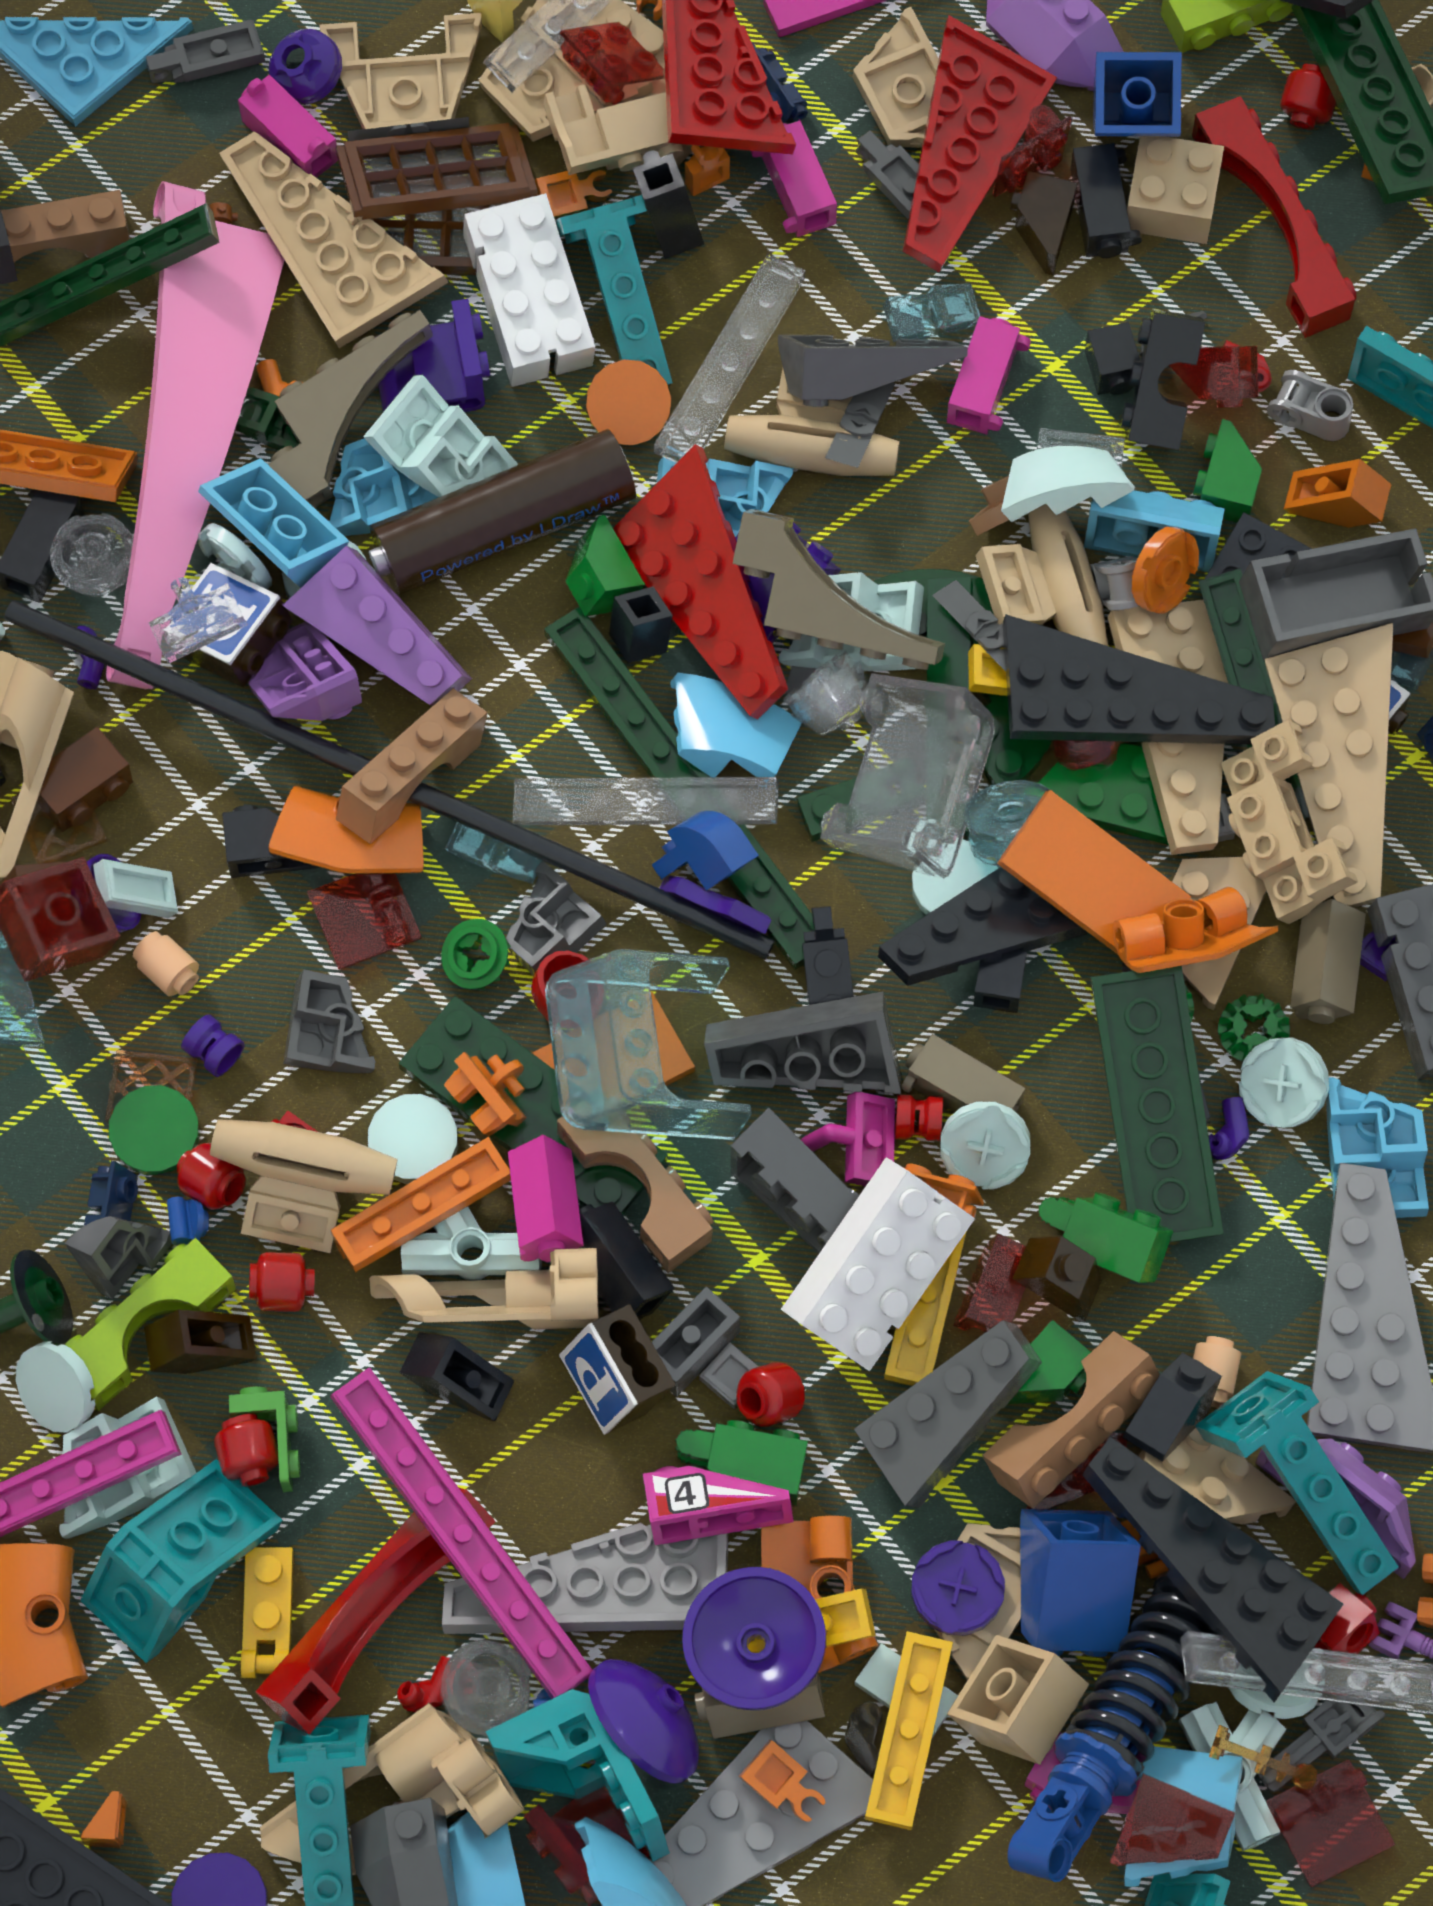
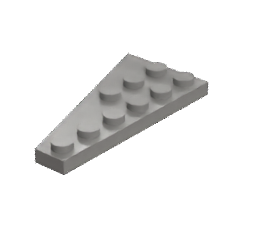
M1340 1163L1337 1173L1311 1389L1319 1403L1308 1410L1307 1426L1314 1436L1433 1453V1388L1386 1169Z

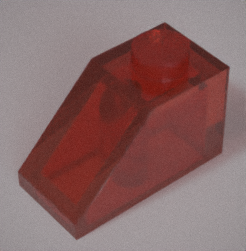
M1257 345L1200 347L1197 365L1182 362L1169 365L1200 400L1216 399L1217 408L1242 407V399L1258 397Z

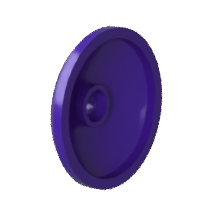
M740 1568L717 1577L696 1596L684 1621L682 1635L683 1651L692 1676L699 1686L712 1698L737 1709L766 1710L792 1700L813 1681L824 1658L826 1629L816 1600L796 1579L771 1568ZM754 1639H762L766 1645L763 1651L753 1653L748 1649L749 1643Z
M609 1659L596 1666L589 1676V1694L594 1710L612 1740L631 1761L651 1776L668 1783H682L687 1780L697 1769L699 1744L691 1715L680 1693L658 1675L628 1661Z

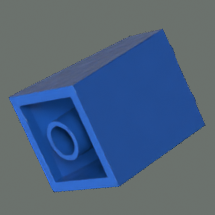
M1096 52L1093 97V129L1095 136L1181 137L1182 52Z
M1021 1509V1633L1031 1646L1055 1653L1058 1656L1062 1655L1063 1651H1081L1086 1655L1094 1657L1106 1656L1108 1652H1118L1120 1641L1128 1634L1141 1545L1110 1511Z

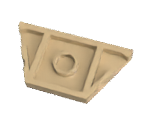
M912 7L906 8L901 13L899 21L888 33L885 32L876 42L875 49L869 55H865L853 69L852 78L888 146L893 144L895 147L901 145L902 147L922 148L939 58Z
M1243 857L1182 859L1172 881L1191 896L1190 899L1195 901L1225 887L1236 889L1246 903L1247 924L1252 925L1267 892L1263 880L1252 876L1248 871ZM1241 949L1219 959L1182 965L1184 981L1187 980L1203 997L1202 1002L1207 1008L1214 1011Z
M1196 1428L1163 1462L1144 1450L1139 1454L1142 1460L1230 1523L1241 1525L1253 1523L1261 1515L1276 1512L1278 1517L1286 1516L1296 1503L1291 1496L1244 1457L1204 1441Z
M967 1523L957 1540L985 1548L999 1563L1005 1579L1004 1601L996 1618L983 1630L966 1636L946 1635L935 1630L940 1639L953 1642L950 1655L967 1681L994 1637L999 1635L1010 1639L1021 1621L1020 1528L1017 1527L995 1529L990 1525Z

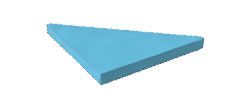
M5 17V20H0V58L76 127L147 68L146 56L165 52L164 48L173 44L174 38L186 36L191 32L193 24L188 17H180L179 21H155V17H122V21H97L96 17H63V20H38V17Z

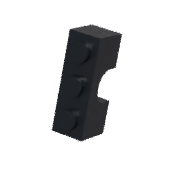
M1153 308L1151 309L1150 319L1142 318L1137 343L1144 344L1141 361H1133L1129 378V386L1135 387L1133 402H1125L1120 428L1127 429L1126 437L1128 441L1179 450L1188 407L1185 402L1164 397L1158 390V379L1161 372L1173 363L1182 362L1197 365L1205 327L1203 318Z

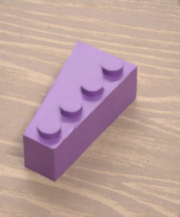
M345 546L283 604L285 608L431 706L435 705L453 688L460 691L472 679L357 550Z

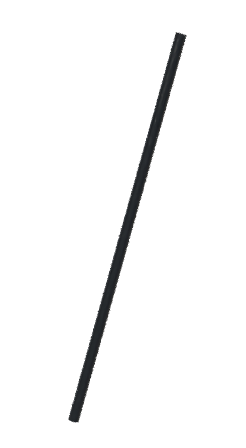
M12 600L5 612L4 619L8 622L352 776L371 761L367 757L282 719L272 717L264 711L18 601ZM421 782L408 799V801L761 959L767 960L775 942L774 939Z

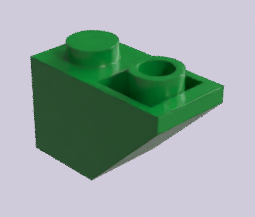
M1222 419L1218 434L1209 433L1203 458L1211 459L1208 471L1199 470L1193 495L1200 496V500L1211 502L1216 507L1225 508L1223 519L1238 523L1243 513L1251 514L1262 468L1232 422Z

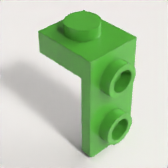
M258 1386L246 1387L240 1390V1394L229 1395V1413L231 1418L244 1414H257L260 1420L277 1422L280 1484L283 1492H293L292 1478H300L301 1476L299 1450H291L290 1433L298 1432L296 1404L289 1405L285 1391L268 1392L267 1388Z

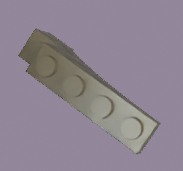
M421 310L412 315L410 313L400 315L389 324L387 331L376 338L373 335L363 338L354 345L352 353L341 360L334 358L325 362L316 370L317 375L304 383L296 381L288 385L280 392V398L274 401L279 413L299 442V445L294 448L287 446L280 449L270 458L271 463L268 465L314 508L334 497L330 489V483L340 448L352 422L369 395L384 377L409 353L433 337L430 324Z
M755 509L743 512L732 564L745 566L743 573L754 577L769 578L770 572L775 573L764 625L776 628L775 635L800 640L802 634L818 638V645L842 650L844 644L860 647V655L874 659L885 660L886 654L903 657V665L927 670L929 664L935 665L942 661L945 643L916 635L884 620L863 607L842 590L816 563L800 541L792 527L794 518Z

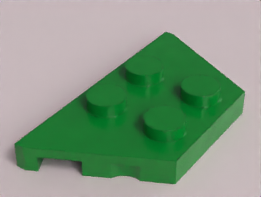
M1077 741L1033 787L1024 800L1023 808L1033 811L1044 793L1051 790L1100 828L1169 845L1142 747L1118 741Z

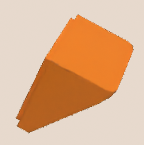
M112 1791L83 1831L81 1840L86 1846L121 1848V1845H123L127 1802L119 1791Z

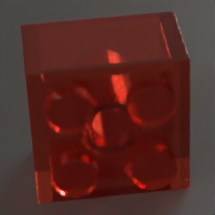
M84 857L6 880L0 886V929L24 982L102 958L121 937Z

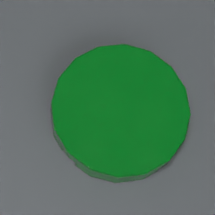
M163 1085L143 1086L129 1092L115 1106L109 1120V1140L117 1158L130 1170L146 1176L177 1170V1164L181 1156L186 1151L196 1147L200 1139L199 1120L191 1102L179 1091Z

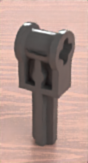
M1356 1678L1345 1684L1328 1700L1305 1717L1302 1724L1307 1730L1260 1768L1257 1774L1270 1791H1279L1324 1753H1327L1334 1760L1387 1716L1382 1710L1376 1711L1358 1689L1360 1683Z

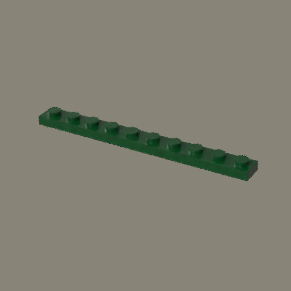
M577 607L544 628L547 640L681 819L685 821L701 811H715L729 817L741 828L759 856L726 879L746 905L770 917L769 919L772 921L766 932L771 939L775 940L774 943L794 970L803 966V932L814 931L812 913L709 776L678 755L676 742L678 735L588 616L585 617L581 608Z

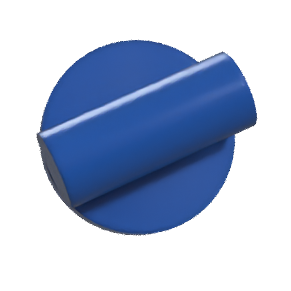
M172 1197L167 1200L171 1242L173 1245L178 1246L182 1243L188 1245L194 1238L199 1241L201 1237L206 1235L209 1227V1215L203 1209L201 1202L194 1199L185 1200L183 1197Z

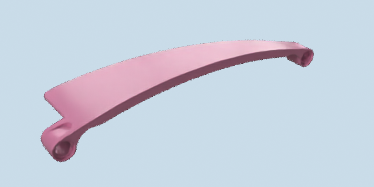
M162 181L156 193L153 216L156 219H160L162 224L205 204V192ZM215 221L220 243L159 271L154 366L143 472L125 590L123 616L118 636L114 645L158 665L161 663L166 635L161 629L169 619L210 505L198 490L200 485L220 476L255 367L284 263V258L268 233ZM109 666L106 668L108 682L145 690L148 688L153 689L154 687Z

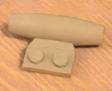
M782 369L776 408L780 415H730L727 423L724 449L761 462L804 471L837 476H894L900 441L873 433L858 468L825 458L837 432L852 435L840 427L841 419L852 397L843 400H829L828 406L825 407L803 405V400L788 392L784 369Z
M1044 504L1028 513L1032 550L1022 547L1021 544L984 546L980 548L976 554V559L994 616L998 619L997 623L999 625L1003 624L1005 614L1039 625H1043L1052 618L1058 631L1108 646L1103 604L1084 545L1066 511L1056 515L1047 504Z
M218 1119L210 1148L211 1156L260 1175L256 1182L251 1185L241 1234L330 1253L334 1239L331 1229L337 1226L341 1207L336 1192L390 1195L398 1161L394 1157L347 1138L275 1122Z

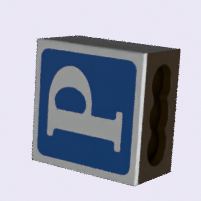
M210 563L161 630L166 634L165 637L177 656L244 688L252 675L259 672L263 666L264 659L277 641L284 638L293 620L287 609L283 606L284 603L278 594Z
M630 1304L589 1323L559 1354L604 1435L646 1415L676 1385Z

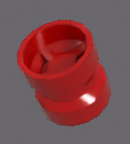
M897 1094L895 1139L909 1140L912 1136H923L927 1141L940 1142L943 1097L928 1096L925 1100H915L912 1095ZM915 1110H919L918 1125H914Z

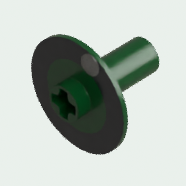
M22 1250L16 1253L10 1266L13 1293L0 1299V1334L27 1322L43 1341H52L51 1344L54 1345L67 1342L73 1330V1315L69 1298L60 1278L52 1266L40 1254L32 1250Z

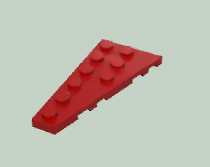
M662 0L668 143L793 155L796 147L792 133H787L781 120L782 110L778 101H773L766 85L767 76L745 26L739 24L734 12L736 8L734 1Z
M950 15L945 23L902 251L937 272L941 271L1057 79L1053 74Z
M695 444L613 529L647 588H655L672 613V619L749 716L759 719L788 690V686L773 643L768 641L760 619L763 615L758 602L753 599L748 585V582H750L749 576L743 573L745 566L732 564L737 542L730 522L725 520L718 500L720 494L716 482L711 480L705 464L708 460L704 448Z

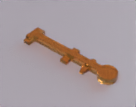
M1222 1725L1218 1726L1209 1757L1219 1760V1757H1223L1224 1752L1228 1751L1256 1762L1254 1772L1264 1776L1266 1767L1277 1770L1276 1781L1281 1783L1286 1775L1292 1776L1294 1785L1299 1788L1310 1789L1315 1785L1317 1770L1314 1766L1300 1763L1294 1767L1290 1765V1754L1284 1753L1280 1761L1271 1758L1270 1755L1273 1748L1266 1745L1262 1746L1259 1753L1228 1741L1230 1737L1229 1729Z

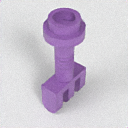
M1388 1602L1384 1612L1400 1622L1397 1625L1389 1620L1380 1618L1377 1624L1379 1631L1392 1637V1639L1388 1641L1377 1636L1368 1645L1395 1660L1399 1659L1404 1647L1420 1652V1654H1424L1426 1657L1429 1656L1432 1659L1433 1639L1426 1638L1425 1635L1413 1630L1417 1622V1614L1395 1603Z

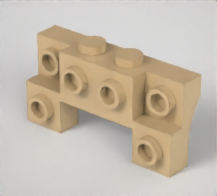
M586 84L577 86L575 93L555 97L554 92L545 94L543 100L544 108L554 140L559 142L569 175L606 166L607 170L620 168V171H630L634 167L644 164L643 156L648 151H657L660 158L673 153L676 159L682 156L684 151L688 149L689 145L668 143L666 92L597 109L596 114L594 113Z
M1286 720L1250 739L1252 747L1220 763L1232 794L1227 797L1232 812L1229 814V822L1236 835L1242 839L1246 852L1243 853L1244 863L1252 876L1263 880L1276 918L1287 924L1308 915L1312 909L1327 898L1358 883L1356 875L1345 868L1340 854L1346 851L1343 842L1330 837L1314 846L1293 787L1290 783L1284 781L1290 776L1314 765L1312 757L1302 752L1297 736L1303 734L1300 725L1290 720Z

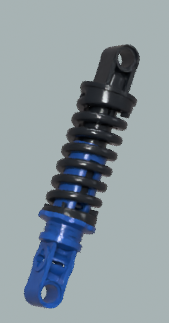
M1168 1571L1161 1573L1157 1577L1153 1585L1152 1596L1145 1601L1142 1614L1133 1620L1130 1633L1122 1638L1119 1643L1118 1653H1115L1109 1659L1106 1672L1097 1678L1094 1692H1091L1084 1699L1082 1711L1072 1718L1066 1731L1060 1734L1055 1741L1056 1750L1054 1752L1061 1764L1054 1766L1048 1776V1784L1037 1797L1035 1805L1020 1829L1011 1838L1008 1847V1863L1013 1870L1053 1882H1060L1066 1877L1074 1858L1084 1842L1090 1837L1099 1817L1106 1814L1112 1805V1796H1129L1136 1789V1782L1145 1768L1140 1762H1146L1152 1758L1154 1754L1153 1742H1158L1166 1735L1165 1723L1173 1721L1178 1715L1177 1703H1182L1188 1699L1190 1695L1189 1684L1198 1681L1202 1675L1201 1664H1206L1212 1659L1214 1651L1225 1638L1222 1632H1215L1209 1627L1167 1577Z

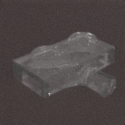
M178 578L184 590L183 592L176 580L171 583V589L179 604H176L168 613L148 622L168 664L248 625L228 583L209 593L194 595L187 578Z

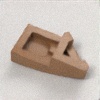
M1009 475L981 489L989 505L969 520L977 536L1009 520L1001 511Z

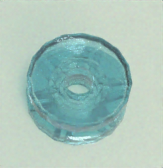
M1016 780L990 785L976 793L966 804L964 812L965 823L969 830V845L974 857L985 864L1001 867L997 862L1044 793L1051 789L1041 783Z

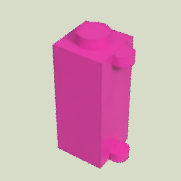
M268 75L262 81L259 78H255L248 84L238 99L241 120L250 130L258 133L291 158L294 164L306 173H311L316 178L338 161L336 138L273 77Z
M797 121L791 124L783 123L787 133H792L796 143L793 155L759 151L750 152L753 157H762L788 216V219L783 222L786 233L795 232L796 236L800 237L835 225L837 202L801 121Z
M979 316L968 347L967 356L964 358L948 403L947 423L986 435L989 429L993 431L1001 429L1003 419L994 414L1017 350L1028 351L1031 340L1028 337L1020 334V328L1012 326L1011 323L1004 319H988Z
M543 1134L508 1151L520 1259L529 1262L539 1258L548 1263L551 1262L550 1252L555 1249H577L584 1246L572 1150Z

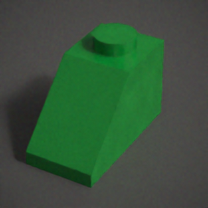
M606 515L598 516L579 540L565 581L585 617L612 612L615 596L641 590L645 585Z
M1052 1320L1030 1344L1041 1359V1365L1008 1404L1062 1401L1071 1391L1078 1395L1086 1387V1372L1081 1361L1091 1351Z

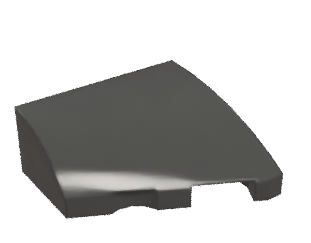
M544 861L537 866L535 873L538 879L530 897H523L519 907V919L510 927L506 937L507 942L511 946L508 950L533 976L545 957L556 951L568 950L577 953L607 925L602 915L572 890L570 884Z
M305 969L302 970L295 982L283 1064L345 1073H372L374 1071L375 1059L374 1056L369 1057L361 1033L364 1027L360 1016L353 1010L351 1004L353 995L347 978Z
M108 1216L83 1226L64 1244L97 1291L113 1299L139 1264L153 1270L172 1245L170 1231Z

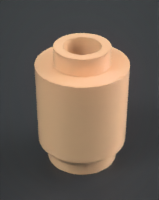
M157 931L151 932L134 949L132 956L137 961V968L167 996L184 995L197 983L199 976L196 973L199 969V963L168 935L162 936Z
M1208 1336L1206 1342L1197 1343L1193 1359L1200 1361L1206 1367L1222 1376L1211 1407L1219 1408L1228 1401V1398L1233 1397L1241 1352L1233 1348V1341L1216 1336Z

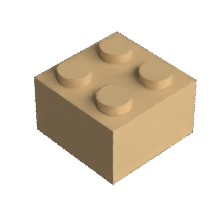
M1140 136L1127 207L1130 229L1139 230L1141 234L1207 244L1224 146L1165 136Z
M996 1635L947 1715L980 1744L1040 1765L1046 1754L1053 1747L1054 1741L1071 1713L1077 1708L1079 1700L1089 1686V1683L1057 1654Z

